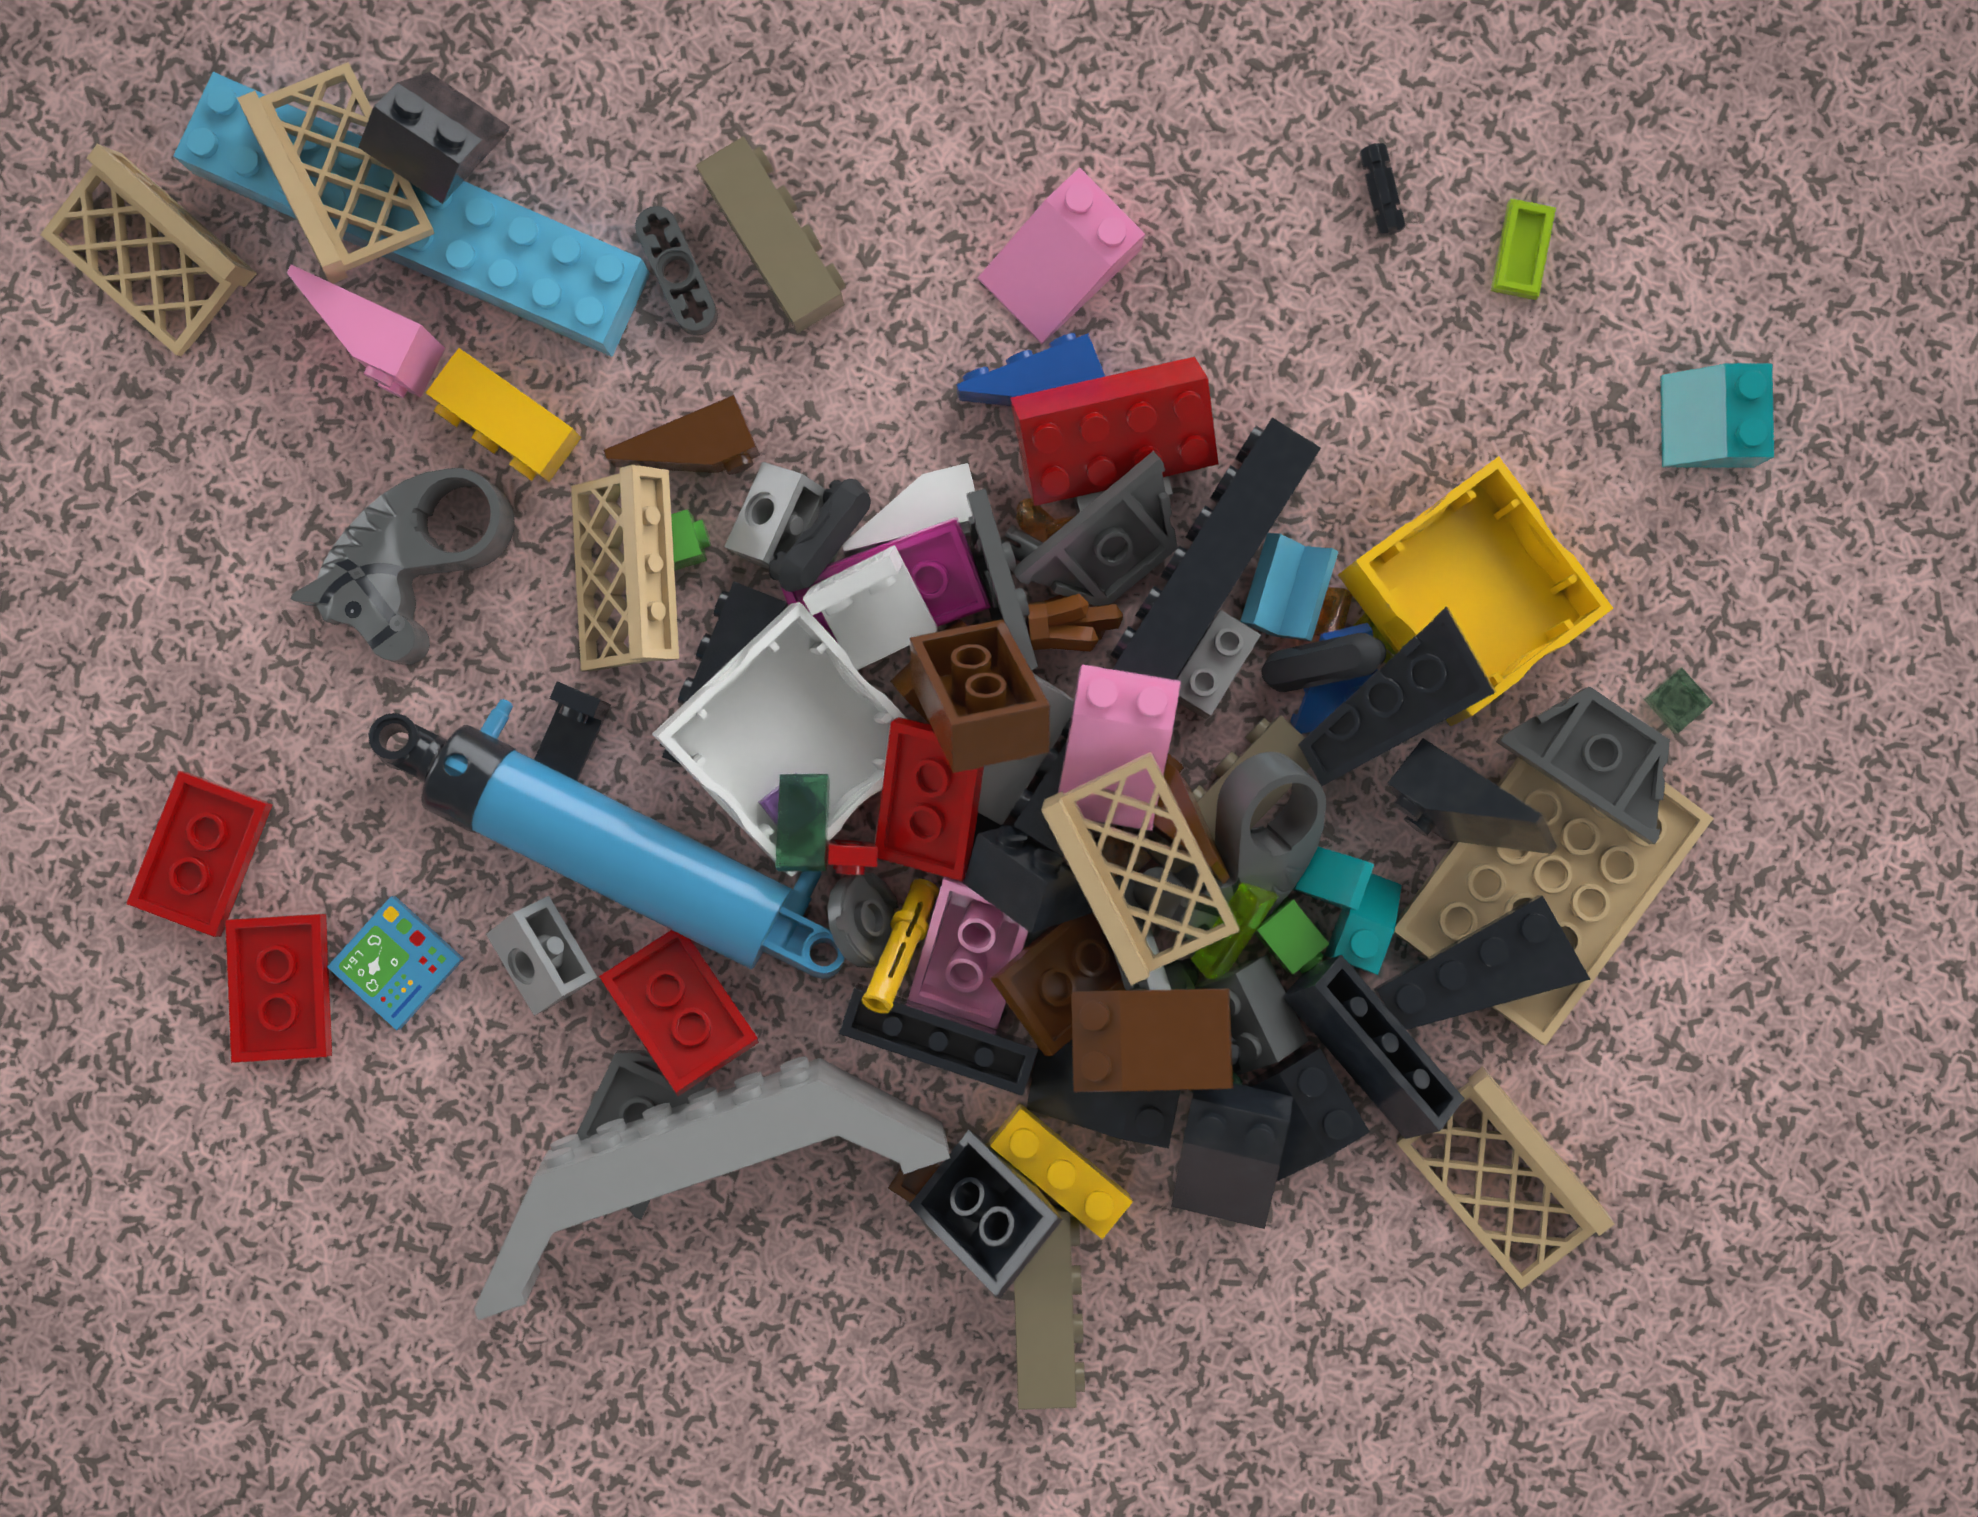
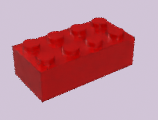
M1195 356L1010 398L1025 483L1034 506L1107 490L1152 451L1164 463L1165 471L1162 472L1163 477L1219 465L1209 381Z

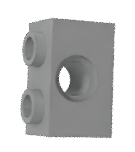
M762 462L724 547L753 564L769 569V563L772 560H776L774 556L780 551L788 553L801 534L811 528L819 518L820 509L824 505L823 493L826 489L801 473Z
M1220 610L1175 679V681H1181L1177 702L1205 720L1210 717L1261 634Z
M549 896L512 913L486 934L534 1016L570 997L597 978Z

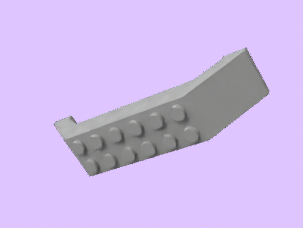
M803 1056L780 1065L781 1071L763 1077L761 1072H754L740 1077L734 1081L735 1087L717 1093L715 1087L698 1091L688 1097L689 1104L685 1103L671 1108L670 1103H663L642 1113L644 1118L627 1124L623 1118L612 1120L599 1126L596 1129L597 1134L591 1135L590 1138L580 1141L578 1134L560 1138L550 1144L551 1149L547 1151L531 1181L475 1305L474 1311L477 1319L481 1320L526 1304L540 1273L538 1261L554 1232L835 1136H840L900 1163L903 1174L950 1159L943 1124L927 1113L821 1058L808 1061V1058Z

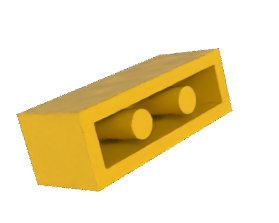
M460 348L456 350L425 392L438 403L433 410L436 414L456 428L461 421L476 430L471 436L474 441L493 454L499 448L514 457L509 465L531 481L538 474L550 482L582 438L568 424Z
M1021 1103L1017 1105L990 1138L991 1148L1101 1239L1107 1235L1133 1202L1130 1194Z

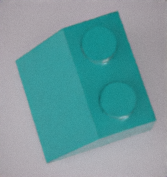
M1724 363L1660 376L1662 468H1755L1774 458L1772 363Z

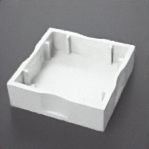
M798 602L791 603L655 730L652 735L776 865L792 877L842 829L848 817L861 803L882 790L891 721L898 717L907 718L884 693L878 691L860 675L845 650L811 613ZM794 773H798L827 812L791 840H787L758 801Z

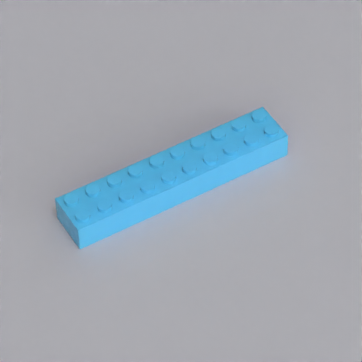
M212 72L173 156L194 175L297 219L237 97L256 90ZM256 91L259 98L266 95ZM289 104L275 109L281 121L300 128L307 113ZM315 117L310 131L334 139L339 126ZM347 131L343 143L358 148L362 136ZM288 134L292 144L294 145L297 137ZM306 140L299 158L302 163L322 169L330 148ZM339 152L331 173L355 181L363 160ZM371 164L364 185L388 193L394 179V174L392 170ZM309 175L315 187L318 178ZM465 181L443 204L410 183L435 234L382 257L613 357L650 276V272L642 258ZM327 182L321 201L323 205L343 211L351 190ZM399 188L397 196L406 199L401 188ZM360 193L352 215L376 223L384 202ZM393 205L385 226L402 232L419 223L412 211ZM330 217L336 229L340 220ZM348 223L343 240L364 248L368 246L373 232ZM381 235L380 240H383L387 237Z

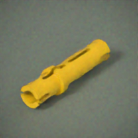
M913 880L901 911L894 913L891 920V935L879 959L868 989L862 997L863 1004L872 1011L883 1014L890 1012L916 946L927 935L929 929L927 920L940 891L934 883L928 880Z

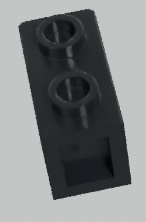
M557 681L549 699L559 704L534 760L578 781L611 704Z

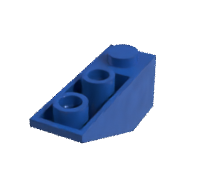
M1069 333L1054 339L1049 343V349L1033 354L1032 350L1016 353L1006 359L1007 365L989 371L988 367H981L968 372L962 377L964 382L956 384L957 395L960 401L1012 406L1010 400L1012 397L1105 377L1089 334L1076 338L1075 333Z

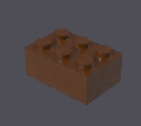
M1003 619L910 637L912 686L953 773L1050 753V704Z

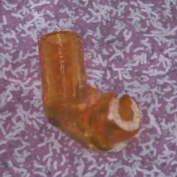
M1032 498L1021 500L1016 507V521L1020 529L1042 542L1049 539L1076 516L1054 519L1040 505L1034 506Z

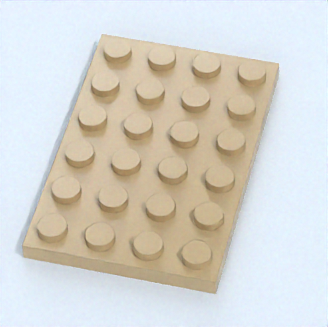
M1518 757L1497 786L1543 815L1557 848L1552 854L1454 842L1397 918L1394 934L1428 958L1537 895L1543 896L1591 980L1492 1006V1008L1538 1043L1546 1046L1714 818L1665 782L1664 798L1659 800L1656 829H1660L1659 839L1655 844H1648Z

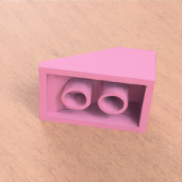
M1079 167L1045 199L979 275L978 280L1043 344L1141 251L1145 233Z
M291 264L287 274L349 353L366 367L363 374L378 382L377 386L395 396L404 399L408 391L421 398L445 347L421 324Z
M1081 665L1078 673L1058 793L1063 792L1064 794L1149 752L1152 753L1163 775L1173 731L1181 681ZM1147 768L1128 776L1121 794L1149 803L1155 784ZM1119 781L1105 787V789L1116 792ZM1093 793L1076 801L1084 818L1105 823L1113 800ZM1118 802L1111 824L1140 829L1146 811ZM1153 813L1146 829L1148 831H1152L1155 817Z
M944 877L908 1000L997 1029L1006 1001L990 978L1023 951L1029 931L963 884L964 880L958 881Z

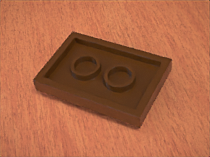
M1094 913L1049 927L990 978L1044 1056L1054 1055L1073 1038L1071 992L1125 990L1112 947Z

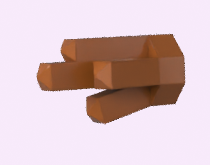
M1080 594L1069 597L1058 595L1045 601L1028 603L1030 615L1027 616V624L1033 651L1062 649L1091 652L1098 643V640L1102 639L1105 631L1119 629L1123 620V613L1116 604L1089 607V603Z

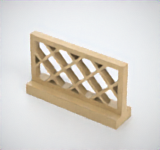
M349 62L260 98L256 91L237 97L243 113L330 283L334 284L348 278L346 271L435 234L409 181L392 171L394 179L388 193L364 185L371 164L386 169L389 168L361 149L343 143L350 123L366 127L372 111ZM343 81L347 82L352 94L346 109L322 101L328 87ZM291 102L309 107L301 128L281 121L275 109ZM357 105H359L364 116L355 113ZM318 110L342 119L334 139L310 131ZM288 134L297 137L294 145L292 144ZM306 140L330 148L322 169L301 162L299 157ZM339 152L363 160L355 181L331 173ZM309 175L318 178L315 187ZM327 182L351 190L343 211L323 205L321 197ZM399 188H401L406 199L397 196ZM360 193L384 202L376 223L352 215ZM393 205L412 211L419 223L402 232L385 226ZM330 217L340 220L336 229ZM348 223L373 232L368 246L348 254L342 242ZM381 235L387 237L383 240H380Z
M96 144L86 158L93 165L40 235L175 355L182 356L201 335L239 285L245 287L257 272L122 153ZM104 181L111 188L113 208L94 210L92 193L100 182ZM124 200L131 206L124 207ZM141 214L145 218L147 238L128 240L125 215ZM114 216L116 241L97 243L95 218ZM83 219L85 244L70 246L59 234L72 220ZM158 230L165 236L158 237ZM175 244L179 248L181 269L162 270L159 245ZM148 246L150 272L131 273L129 248ZM117 249L119 274L104 276L98 269V251ZM79 252H86L87 260ZM192 260L200 267H193ZM209 274L219 283V286L208 300L196 301L193 275ZM182 276L184 302L165 304L162 278ZM151 279L153 305L138 306L132 301V281ZM113 282H120L121 290ZM185 309L187 327L176 340L166 331V311ZM154 312L155 320L147 313Z
M629 465L619 468V474L571 486L581 671H598L650 661L667 662L679 659L669 470ZM620 493H621V507H622V509H621V508L619 507V505L616 503V501H617V499H618ZM594 494L600 501L593 517L589 513V495ZM611 514L617 522L608 537L602 528ZM595 541H597L602 547V551L594 564L591 549ZM622 541L624 544V555L619 550ZM613 561L618 566L619 571L611 584L604 575ZM599 587L605 597L597 610L594 606V594ZM625 587L627 602L621 596ZM614 608L622 615L615 630L607 623ZM601 634L608 643L600 658L597 659L596 641ZM627 635H629V649L624 644Z
M1151 752L1064 794L1059 792L1044 800L1042 812L1131 985L1149 978V972L1239 931V926ZM1147 768L1155 784L1150 802L1147 803L1121 794L1127 777ZM1119 781L1116 792L1105 789V787ZM1093 793L1113 800L1105 824L1084 818L1076 801ZM1159 794L1167 809L1155 805ZM1118 802L1146 811L1138 836L1110 827ZM1152 813L1173 820L1177 832L1171 847L1144 838ZM1090 829L1101 832L1098 844ZM1107 835L1135 844L1127 868L1105 860L1101 851ZM1181 838L1189 853L1177 849ZM1141 846L1168 855L1160 879L1132 870ZM1174 857L1195 864L1199 875L1193 890L1166 882ZM1113 873L1123 876L1120 887ZM1129 878L1156 887L1149 911L1128 905L1124 892ZM1203 882L1210 896L1199 893ZM1163 890L1190 899L1182 923L1155 914ZM1196 901L1216 907L1224 921L1223 924L1207 931L1188 925ZM1134 916L1145 920L1142 930ZM1151 922L1178 931L1173 947L1156 955L1153 954L1146 940ZM1185 933L1194 936L1182 942Z
M1482 1066L1468 1078L1469 1082L1458 1090L1465 1098L1463 1102L1471 1098L1481 1110L1480 1129L1452 1127V1115L1446 1126L1440 1132H1435L1445 1134L1443 1159L1426 1158L1419 1154L1412 1143L1421 1136L1408 1139L1401 1136L1396 1140V1143L1522 1290L1595 1232L1599 1236L1614 1225V1222L1605 1208ZM1488 1119L1498 1131L1487 1130ZM1452 1135L1479 1138L1477 1162L1449 1160ZM1486 1138L1506 1140L1513 1147L1511 1166L1484 1163ZM1519 1156L1530 1168L1518 1167ZM1430 1166L1442 1167L1441 1178ZM1449 1168L1476 1171L1474 1195L1453 1194L1447 1187ZM1483 1172L1510 1174L1508 1199L1481 1196ZM1517 1175L1538 1177L1544 1184L1542 1202L1515 1200ZM1550 1193L1554 1195L1560 1204L1550 1203ZM1462 1203L1473 1204L1472 1215ZM1480 1205L1507 1207L1505 1232L1484 1230L1478 1223ZM1514 1208L1541 1211L1539 1235L1512 1232ZM1549 1212L1570 1214L1580 1227L1566 1238L1547 1236ZM1493 1239L1504 1240L1503 1251L1493 1241ZM1511 1241L1538 1244L1537 1260L1522 1273L1510 1260ZM1546 1245L1554 1246L1545 1253Z

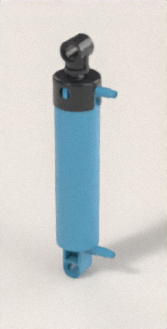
M505 699L499 700L497 706L492 709L481 730L473 726L463 725L448 740L414 724L408 717L398 713L385 714L377 718L371 725L368 734L369 744L379 759L389 768L401 770L425 782L421 795L424 809L470 832H477L749 969L755 967L763 952L820 979L831 978L841 970L845 957L835 945L831 931L803 917L812 900L810 897L826 863L822 857L814 855L810 859L792 889L516 751V748L500 741L498 737L513 709V704ZM402 732L408 734L407 744L398 751L387 750L386 745L392 735ZM826 943L834 947L837 952V959L829 966H819L812 961L810 951L817 944Z

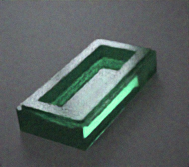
M780 774L775 864L778 872L826 871L830 790L828 774Z

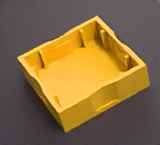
M1499 456L1338 574L1339 578L1396 654L1445 607H1449L1496 690V693L1446 719L1450 726L1475 715L1522 679L1532 665L1544 656L1564 647L1614 609L1575 556L1553 536L1538 507Z

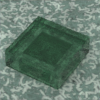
M1682 667L1674 671L1643 698L1674 734L1683 730L1713 703Z

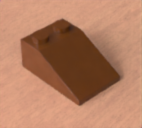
M1229 989L1071 992L1074 1092L1233 1088Z

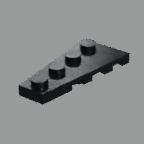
M1445 607L1423 630L1406 643L1394 657L1380 670H1377L1351 697L1333 711L1298 745L1320 785L1324 786L1496 693V690L1449 607Z
M1537 895L1373 989L1378 998L1406 1030L1591 979L1543 896Z

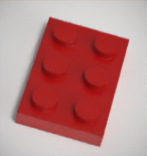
M901 717L891 721L875 845L878 847V859L963 881L972 855L984 766L974 770L953 773L929 724Z
M178 771L126 904L212 937H221L225 928V920H228L273 804L194 774Z
M326 914L225 920L231 1063L332 1056Z
M673 930L668 931L599 976L601 982L677 1097L759 1043L757 1036L691 939Z

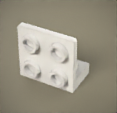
M895 545L811 586L803 597L811 615L822 612L836 640L848 654L856 670H860L909 646L910 637L935 633L937 630V625Z

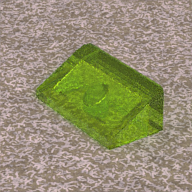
M1241 883L1228 903L1239 926V931L1197 950L1191 959L1206 978L1214 980L1228 973L1279 897L1275 892ZM1221 916L1212 928L1224 923Z

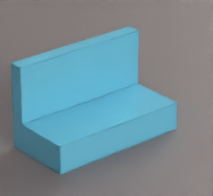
M1267 533L1240 622L1274 637L1312 642L1339 551L1333 548L1304 546L1282 534Z

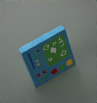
M391 896L327 968L394 1029L400 1030L464 958L396 896Z

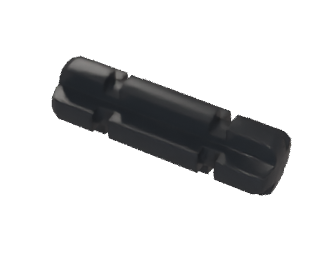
M1384 143L1370 144L1361 149L1360 159L1363 169H1368L1369 172L1365 174L1373 211H1378L1379 213L1378 216H1375L1377 229L1381 235H1393L1402 231L1406 223L1402 209L1397 210V205H1400V199L1392 167L1387 168L1386 165L1390 163L1388 149Z

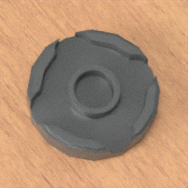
M865 872V875H848L838 880L830 893L827 908L829 928L835 945L845 959L855 966L862 968L877 967L892 932L890 924L895 913L894 909L899 908L897 899L887 883L874 873Z

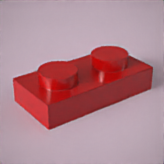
M831 839L823 846L822 857L828 865H833V869L838 874L865 875V866L877 867L878 847L871 841Z

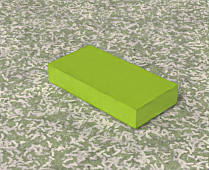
M1512 198L1508 201L1491 286L1492 292L1537 300L1540 295L1556 207Z

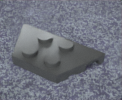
M1152 451L1016 565V570H1013L1017 579L1021 583L1028 585L1032 581L1051 587L1054 593L1066 597L1080 594L1089 604L1105 606L1112 604L1175 552L1178 546L1175 529L1170 522L1172 510L1169 496L1165 492L1162 474L1165 471L1164 463L1158 455Z
M986 488L967 493V502L972 513V517H968L971 534V552L991 602V607L988 608L992 621L1004 620L1031 670L1038 668L1024 617L1030 615L1027 598L1023 588L1015 589L1011 576V571L1016 570L1011 545L1009 542L1001 543Z
M1590 686L1525 721L1497 739L1496 743L1646 843L1655 844L1659 839L1660 829H1656L1659 800L1664 798L1665 780L1663 768L1668 762L1670 739Z
M617 1050L576 1134H578L581 1141L597 1134L596 1129L599 1126L612 1120L623 1118L627 1124L644 1118L642 1115L644 1111L663 1103H670L671 1108L685 1103L689 1104L688 1097L705 1089L710 1076L677 1097L647 1050ZM650 1200L630 1206L629 1211L634 1217L641 1220Z

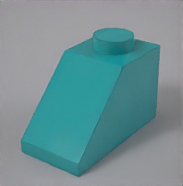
M1318 846L1304 874L1292 890L1341 909L1358 910L1375 864Z
M1371 873L1358 910L1341 909L1324 956L1333 958L1342 955L1351 966L1378 975L1395 931L1402 885Z

